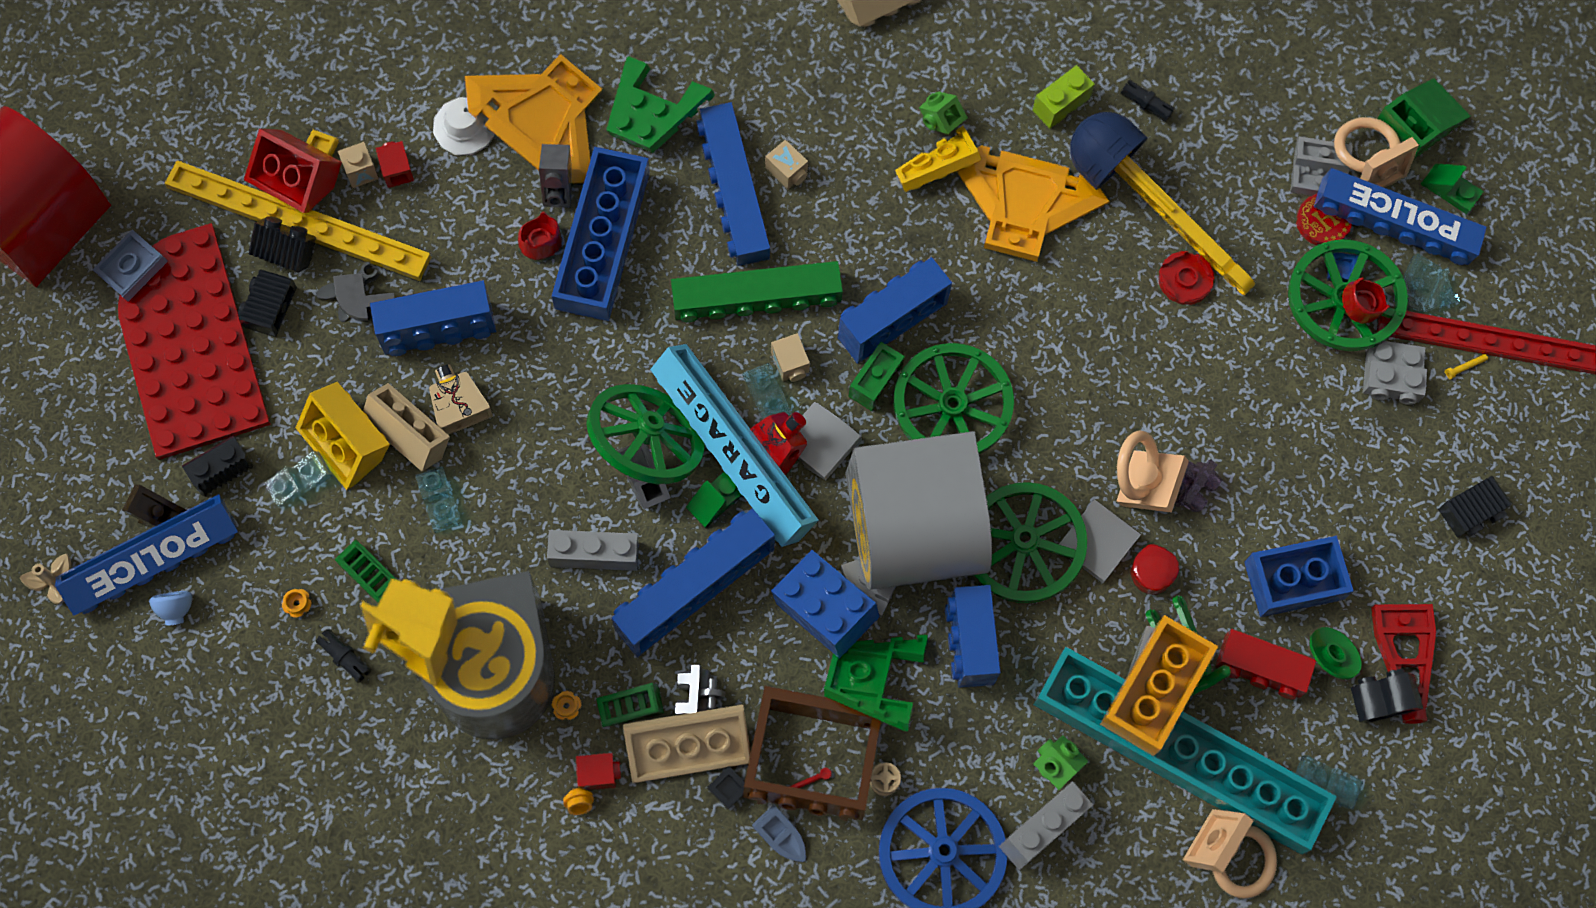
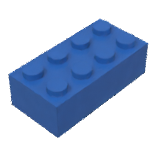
M932 257L925 262L922 260L918 261L909 269L907 274L902 277L900 275L894 277L887 283L886 288L880 292L877 290L871 292L865 297L862 304L856 308L855 306H850L841 314L838 339L857 364L872 355L880 342L887 345L948 303L952 282Z
M484 280L370 303L375 335L385 355L400 356L405 354L406 350L416 348L418 350H429L436 344L441 343L454 345L470 337L484 339L489 337L490 333L496 332L491 301Z

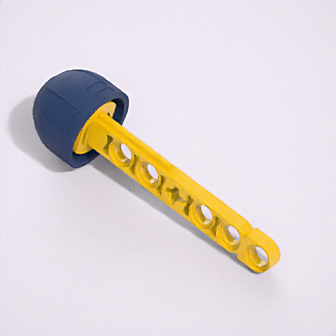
M1097 113L1082 121L1074 131L1070 143V155L1077 171L1096 190L1117 172L1231 286L1236 287L1240 294L1246 295L1255 286L1253 279L1131 159L1148 137L1129 119L1117 113Z

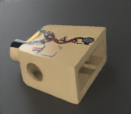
M443 365L435 370L439 382L431 385L429 391L437 426L445 433L450 435L493 417L489 404L467 372L455 375L451 365Z

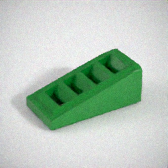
M354 540L335 559L337 564L378 604L391 580H397L357 540ZM359 553H361V555L349 566L348 563L352 561ZM368 560L370 564L357 574L356 571ZM377 569L379 572L366 583L364 580ZM386 577L388 581L375 592L373 588Z
M655 683L641 685L596 698L603 728L664 713L659 686ZM646 693H648L651 704L650 708H647L644 695ZM634 696H637L640 711L635 712L632 698ZM621 699H625L628 714L623 715ZM608 702L614 703L617 717L611 718Z

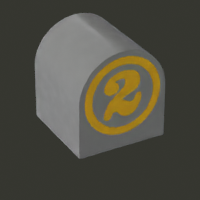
M974 431L854 448L846 470V480L860 564L866 586L869 590L984 574L990 571L992 559L990 521Z

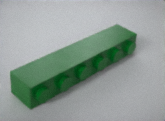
M838 261L671 279L675 320H681L686 323L694 322L700 317L722 319L728 314L749 316L755 311L764 310L766 313H777L782 308L793 307L794 310H805L810 305L819 304L822 307H832L837 302H842L843 294Z

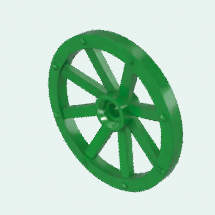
M1332 240L1309 250L1295 266L1288 285L1290 308L1300 327L1313 339L1333 349L1361 351L1383 343L1397 330L1407 310V287L1398 267L1387 255L1377 248L1355 240ZM1345 252L1359 255L1347 282L1342 281L1333 253ZM1323 256L1334 288L1304 271L1312 262ZM1369 259L1387 275V277L1374 283L1379 284L1382 288L1390 285L1393 287L1395 308H1388L1381 315L1391 318V320L1382 330L1375 334H1372L1366 324L1351 320L1363 338L1337 336L1343 315L1346 313L1341 299L1344 288L1350 282L1358 280L1366 260ZM1301 281L1330 299L1303 305L1300 294ZM1331 308L1335 309L1328 332L1318 326L1308 314Z
M959 343L935 345L915 355L901 371L894 391L896 419L909 440L926 438L913 426L910 419L941 413L942 416L930 437L941 436L950 419L954 420L959 433L969 432L962 415L994 426V430L988 436L976 442L978 455L993 447L1001 439L1009 426L1014 409L1012 385L1001 365L984 351ZM945 356H958L970 359L957 387L951 386L943 360ZM933 359L943 389L942 393L913 376L919 367ZM979 363L993 375L997 383L966 395L964 391ZM906 385L912 386L938 403L906 410L904 403ZM997 393H1002L1003 410L1001 418L967 406ZM954 402L957 404V407L952 408L948 403Z
M635 384L616 385L601 392L589 409L587 431L595 449L611 466L631 478L653 484L675 483L690 476L704 454L703 440L690 426L689 421L680 409L675 406L672 398L661 391ZM627 398L637 413L613 405L610 402ZM641 400L659 406V409L656 412L648 411ZM604 411L632 423L601 428L600 412ZM669 412L682 426L665 423L663 417ZM633 433L635 437L623 456L606 439L607 437ZM669 434L689 438L691 456ZM660 441L684 464L673 469H666ZM642 444L650 445L655 469L647 468L631 461Z
M1037 483L1009 484L986 496L988 511L997 504L1014 529L1013 531L990 528L991 538L1011 541V543L992 554L991 567L1013 552H1016L1017 555L1009 588L994 581L987 573L974 575L982 586L990 585L992 594L1017 603L1044 601L1068 588L1079 575L1087 553L1086 527L1075 505L1057 490ZM1018 495H1033L1025 525L1020 523L1005 499ZM1042 498L1055 503L1066 513L1040 527H1034ZM1072 522L1077 537V548L1075 550L1041 539L1040 537ZM1022 536H1029L1031 538L1026 543L1020 540ZM1038 549L1074 560L1066 573L1055 582ZM1026 556L1031 557L1047 587L1032 591L1018 590Z

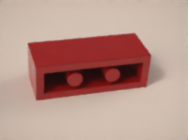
M1230 629L1224 637L1215 667L1219 668L1227 665L1231 669V674L1228 677L1238 679L1239 676L1250 680V684L1260 689L1270 687L1278 690L1280 696L1294 700L1296 697L1301 698L1307 693L1316 660Z

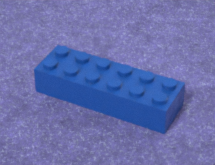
M594 146L551 296L555 310L609 321L650 174L648 158Z
M753 508L747 513L744 511L738 513L731 520V525L724 531L722 529L715 531L707 539L708 543L700 549L698 547L693 548L685 555L684 562L677 567L672 565L661 574L662 579L657 583L645 585L637 593L639 597L631 603L627 601L622 603L614 610L613 613L615 615L611 618L615 632L637 658L774 551L775 534Z

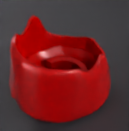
M541 212L539 217L525 223L518 232V246L521 253L530 259L541 260L553 256L562 247L563 238L559 225L554 218H551L545 212Z
M1361 277L1350 282L1344 288L1342 294L1343 307L1348 317L1357 323L1366 324L1373 322L1389 308L1385 292L1377 283L1364 280Z
M1150 544L1143 548L1136 556L1130 571L1135 586L1140 591L1149 595L1161 594L1177 578L1179 562L1176 556L1166 548Z

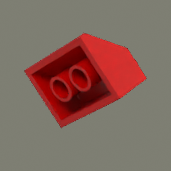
M259 128L244 181L295 209L308 213L334 188L342 162L283 130Z

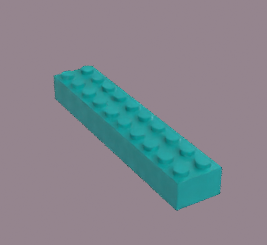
M1067 647L1064 648L1034 702V706L1220 810L1245 813L1254 820L1251 825L1258 827L1270 838L1302 855L1312 849L1337 796L1183 711L1161 750L1154 756L1150 755L1100 725L1125 679Z

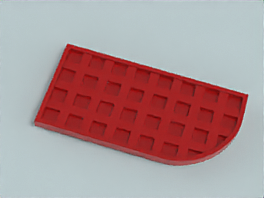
M210 223L173 234L160 240L152 247L167 259L168 262L129 301L120 295L118 302V318L153 449L158 460L225 440L233 435L237 436L271 425L244 329L238 317L237 305L213 224Z

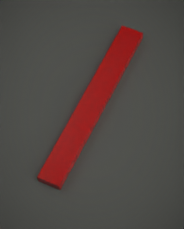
M1406 311L1401 324L1390 336L1392 338L1596 375V345L1410 311ZM1378 317L1377 332L1382 330L1390 322L1391 318Z

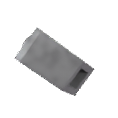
M542 144L539 175L543 207H571L572 163L570 145Z

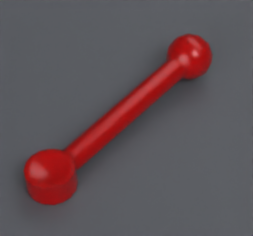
M826 767L822 768L819 774L789 787L802 788L820 779L828 780L832 774L831 770Z

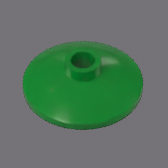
M1329 627L1318 628L1312 633L1310 637L1311 652L1317 663L1327 673L1344 680L1352 679L1359 674L1362 665L1357 648L1348 637L1338 630Z

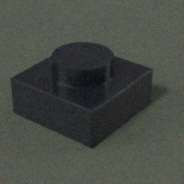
M728 766L707 789L729 810L743 796L745 782Z

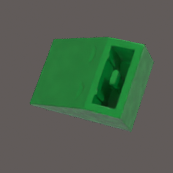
M1433 78L1400 95L1383 108L1377 119L1387 123L1395 130L1400 143L1413 137L1419 145L1414 157L1415 159L1471 116Z

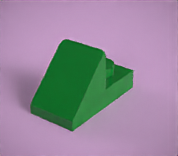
M1436 163L1421 183L1422 186L1466 215L1484 192L1461 177L1467 168L1462 165Z
M723 472L711 484L709 481L704 482L688 503L686 509L706 528L742 495L729 475Z

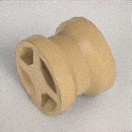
M885 762L875 766L870 781L872 790L881 796L893 794L900 784V771L891 763Z

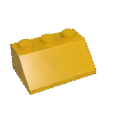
M338 381L309 394L295 427L346 490L356 485L383 460L390 445L386 437L378 431L369 420L367 414L358 407L351 395L343 389Z

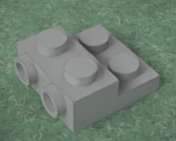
M1384 341L1373 348L1366 349L1363 394H1369L1376 400L1399 399V402L1403 404L1420 402L1426 393L1427 369H1424L1425 347Z

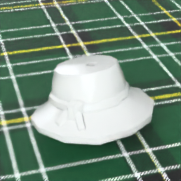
M459 97L445 103L434 117L433 134L440 146L454 155H473L486 148L495 137V134L484 126L489 119L482 113L476 118L468 112L467 98Z

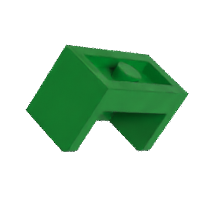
M880 342L851 383L848 397L873 411L876 400L895 372H900L905 356Z

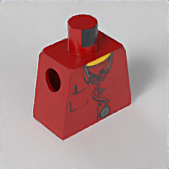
M785 412L773 414L750 428L784 475L788 474L807 446V440L800 432L806 425V420L798 412H793L790 416Z

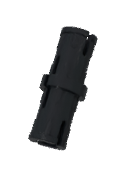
M1130 79L1120 93L1138 104L1141 110L1149 111L1165 123L1175 110V107L1155 96V92L1143 89Z
M331 629L325 630L322 634L330 643L321 636L317 638L316 643L333 658V663L336 666H342L357 683H360L364 677L357 671V668L366 676L371 672V668L362 662L354 654L355 650L350 645L346 646Z

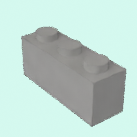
M549 530L547 560L550 567L638 570L639 539L636 533Z
M1071 782L1011 834L999 847L1020 870L1092 807L1093 804L1075 783Z

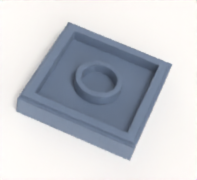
M131 230L93 268V271L125 300L129 301L168 260L136 232Z

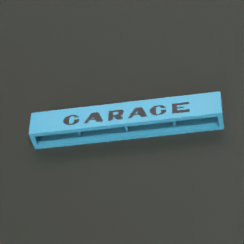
M688 345L668 347L650 369L657 378L658 383L666 390L675 406L680 409L689 421L690 426L703 440L706 448L712 452L722 466L723 471L732 479L740 494L746 498L755 512L775 534V540L780 546L784 547L799 542L819 521Z

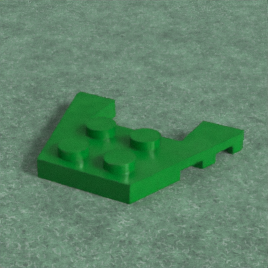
M628 56L624 64L606 130L609 135L654 153L679 130L677 128L678 125L687 117L692 118L699 112L697 108L706 100L710 102L716 94L711 88L692 81L680 102L675 104L640 90V85L651 69L647 63Z
M917 635V639L903 640L902 637L891 638V642L874 643V640L856 641L840 658L833 653L824 686V696L898 729L909 731L913 703L885 699L884 694L892 660L901 659L924 663L928 635Z

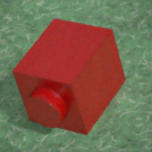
M403 141L387 142L383 146L375 148L387 188L414 181Z
M613 753L576 756L578 788L585 790L616 788V780L621 779L620 761H614Z

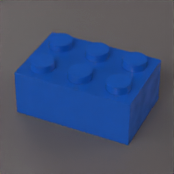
M1337 536L1254 552L1244 562L1260 617L1345 600L1354 592Z
M813 550L771 590L776 604L838 658L880 617L876 602Z
M991 586L955 587L952 596L948 597V604H945L946 622L952 623L951 633H948V646L950 651H955L954 662H951L952 679L958 680V688L994 685L1000 675Z

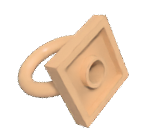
M1369 117L1356 118L1346 122L1337 131L1334 139L1335 152L1340 161L1350 169L1361 172L1360 179L1383 188L1407 177L1419 146L1413 137L1400 143L1397 133L1391 126L1381 120ZM1360 128H1369L1382 133L1388 140L1390 148L1379 151L1371 159L1363 162L1349 154L1345 141L1352 131Z
M1145 431L1133 432L1125 439L1118 456L1117 478L1120 492L1116 502L1123 507L1172 513L1189 460L1184 455L1158 453L1155 440L1149 433ZM1139 442L1143 443L1146 452L1135 450L1133 451V449Z
M1212 809L1183 858V861L1191 867L1213 871L1218 885L1226 893L1242 899L1252 898L1264 892L1271 884L1277 868V854L1273 842L1264 831L1251 825L1254 820L1245 813ZM1244 837L1256 840L1261 846L1265 857V865L1261 876L1256 882L1248 886H1240L1233 883L1225 872L1227 865L1238 851Z

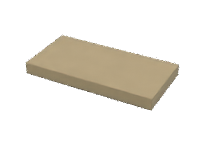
M743 705L623 724L632 783L749 764L751 753Z

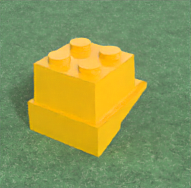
M392 579L378 607L362 601L361 609L369 632L363 649L370 653H375L379 643H381L407 661L406 667L431 685L437 686L448 661L447 650L457 625L453 599L446 592L438 589L429 591L420 588L417 583L404 579L401 582Z

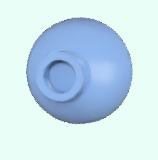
M189 591L163 593L151 597L149 603L153 612L165 620V625L180 624L184 622L183 617L191 607L192 593Z

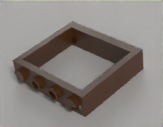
M765 686L744 784L743 797L756 800L757 804H766V802L778 804L780 808L786 810L800 808L809 810V813L816 816L831 814L839 816L844 821L848 819L863 821L881 721L830 698ZM769 710L870 729L857 800L755 780Z

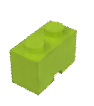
M1076 65L1036 95L1032 111L1051 129L1063 120L1067 114L1076 110L1090 99L1095 84Z

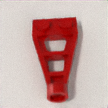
M1433 604L1373 605L1371 611L1374 636L1387 671L1400 669L1401 667H1417L1419 669L1418 690L1423 709L1402 715V722L1404 724L1427 722L1426 708L1436 639ZM1394 636H1416L1419 639L1417 657L1411 659L1401 658L1397 654L1393 643Z

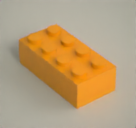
M1164 615L1157 623L1100 725L1150 755H1156L1168 738L1218 646Z

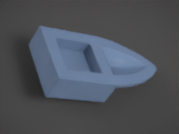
M775 804L752 824L753 828L778 854L794 861L804 862L806 860L805 846L801 835Z

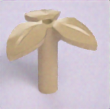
M68 554L59 556L51 564V572L43 565L35 564L32 567V571L23 574L20 580L26 587L35 591H40L49 585L48 599L54 604H61L64 600L55 587L56 576L71 569V559Z

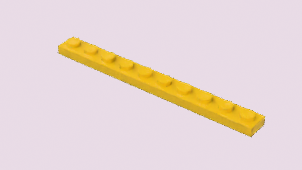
M178 160L164 183L168 189L255 221H259L267 216H273L281 219L282 224L286 226L304 227L308 230V234L316 236L315 243L370 262L417 281H421L432 258L430 253L317 211L310 210L308 213H303L268 193Z

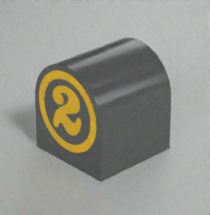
M530 571L439 589L446 592L453 599L457 625L447 650L448 661L438 685H431L421 678L424 687L446 717L458 729L471 736L481 739L498 740L522 733L534 725L544 714L552 699L555 686L554 665L542 601Z

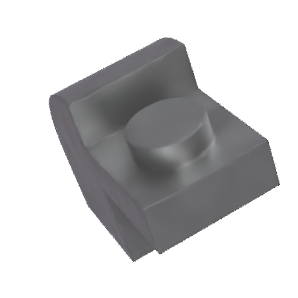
M362 273L333 276L338 304L345 314L355 320L368 321L367 310H371L370 303L394 298V293L365 296Z
M642 444L631 461L638 465L655 469L647 444ZM629 446L618 450V452L623 456ZM627 476L632 490L643 509L671 498L665 484L647 483Z

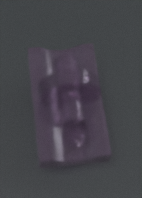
M1212 459L1208 460L1207 463L1197 462L1196 465L1189 461L1174 504L1176 507L1185 506L1192 512L1203 510L1207 504V499L1199 493L1200 489L1204 487L1208 492L1214 491L1223 481L1214 471L1217 464Z

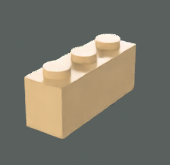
M389 383L368 394L363 412L367 414L369 420L394 448L421 471L442 460L450 438L447 433Z

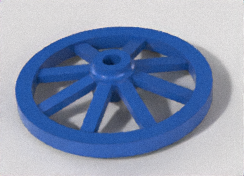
M928 789L905 799L889 816L879 841L880 868L891 892L908 908H979L992 897L1003 879L1007 865V856L999 846L1006 839L995 815L977 798L955 789ZM943 800L962 804L972 810L950 837L947 836ZM933 801L937 837L935 838L907 816L906 813L920 804ZM978 817L985 822L994 841V844L985 845L957 844ZM898 822L927 843L929 847L890 851L891 838ZM939 847H947L949 855L942 856L939 853ZM995 854V865L988 883L986 884L958 856ZM929 858L928 864L905 890L893 871L891 861ZM951 865L980 891L971 900L953 906ZM937 867L941 870L943 907L930 905L913 897Z

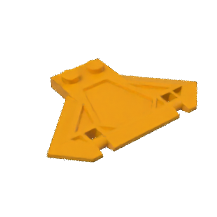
M561 54L542 74L465 76L468 112L476 118L480 113L484 114L489 119L484 126L537 170H539L542 144L570 145L572 163L571 184H584L590 164L585 110L601 93L602 88ZM491 102L499 107L497 111L489 105Z
M983 145L977 147L981 161L974 163L968 168L956 171L990 221L984 248L1036 262L1038 261L1045 235L1109 203L1100 188L1096 190L1081 174H1079V177L1068 175L1069 167L1002 150L1000 157L989 155L991 147ZM985 166L996 167V170L986 168ZM1065 185L1074 187L1076 190L1067 189Z

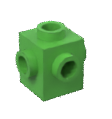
M939 91L929 95L926 102L919 107L925 126L930 130L949 134L968 118L956 95Z
M1062 735L1056 742L1049 739L1038 750L1041 756L1033 764L1039 769L1040 774L1045 779L1049 780L1060 790L1089 761L1079 752L1073 742Z

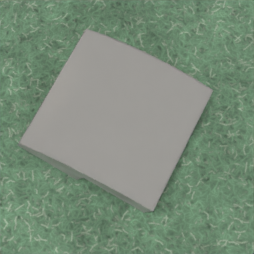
M1298 136L1293 161L1291 193L1309 196L1317 194L1322 178L1331 168L1349 173L1350 168L1340 161L1335 152L1334 142ZM1345 144L1347 151L1352 156V145Z
M814 402L803 414L806 425L800 432L807 440V446L798 460L802 461L804 467L826 481L862 438L840 418Z
M1094 499L1081 515L1087 532V553L1082 568L1104 583L1141 534ZM1074 526L1059 545L1076 550L1077 537Z

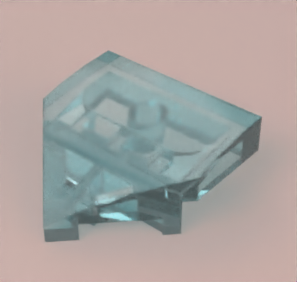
M1419 253L1412 256L1403 276L1408 294L1407 309L1416 313H1423L1459 302L1458 294L1453 293L1448 279L1449 268L1442 270L1440 266Z

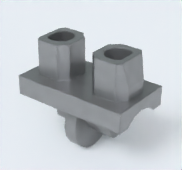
M691 665V670L678 673V688L690 690L689 700H677L676 715L716 709V700L725 698V691L717 689V679H710V671L702 669L701 665Z

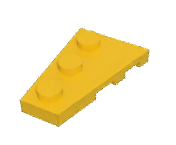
M964 126L956 130L957 135L947 141L943 138L937 142V148L932 152L920 153L895 170L905 192L918 189L926 183L942 179L952 172L968 168L974 163L981 161L979 151Z

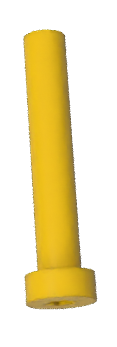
M1483 354L1453 369L1448 368L1445 370V374L1451 380L1457 374L1487 361L1488 356Z

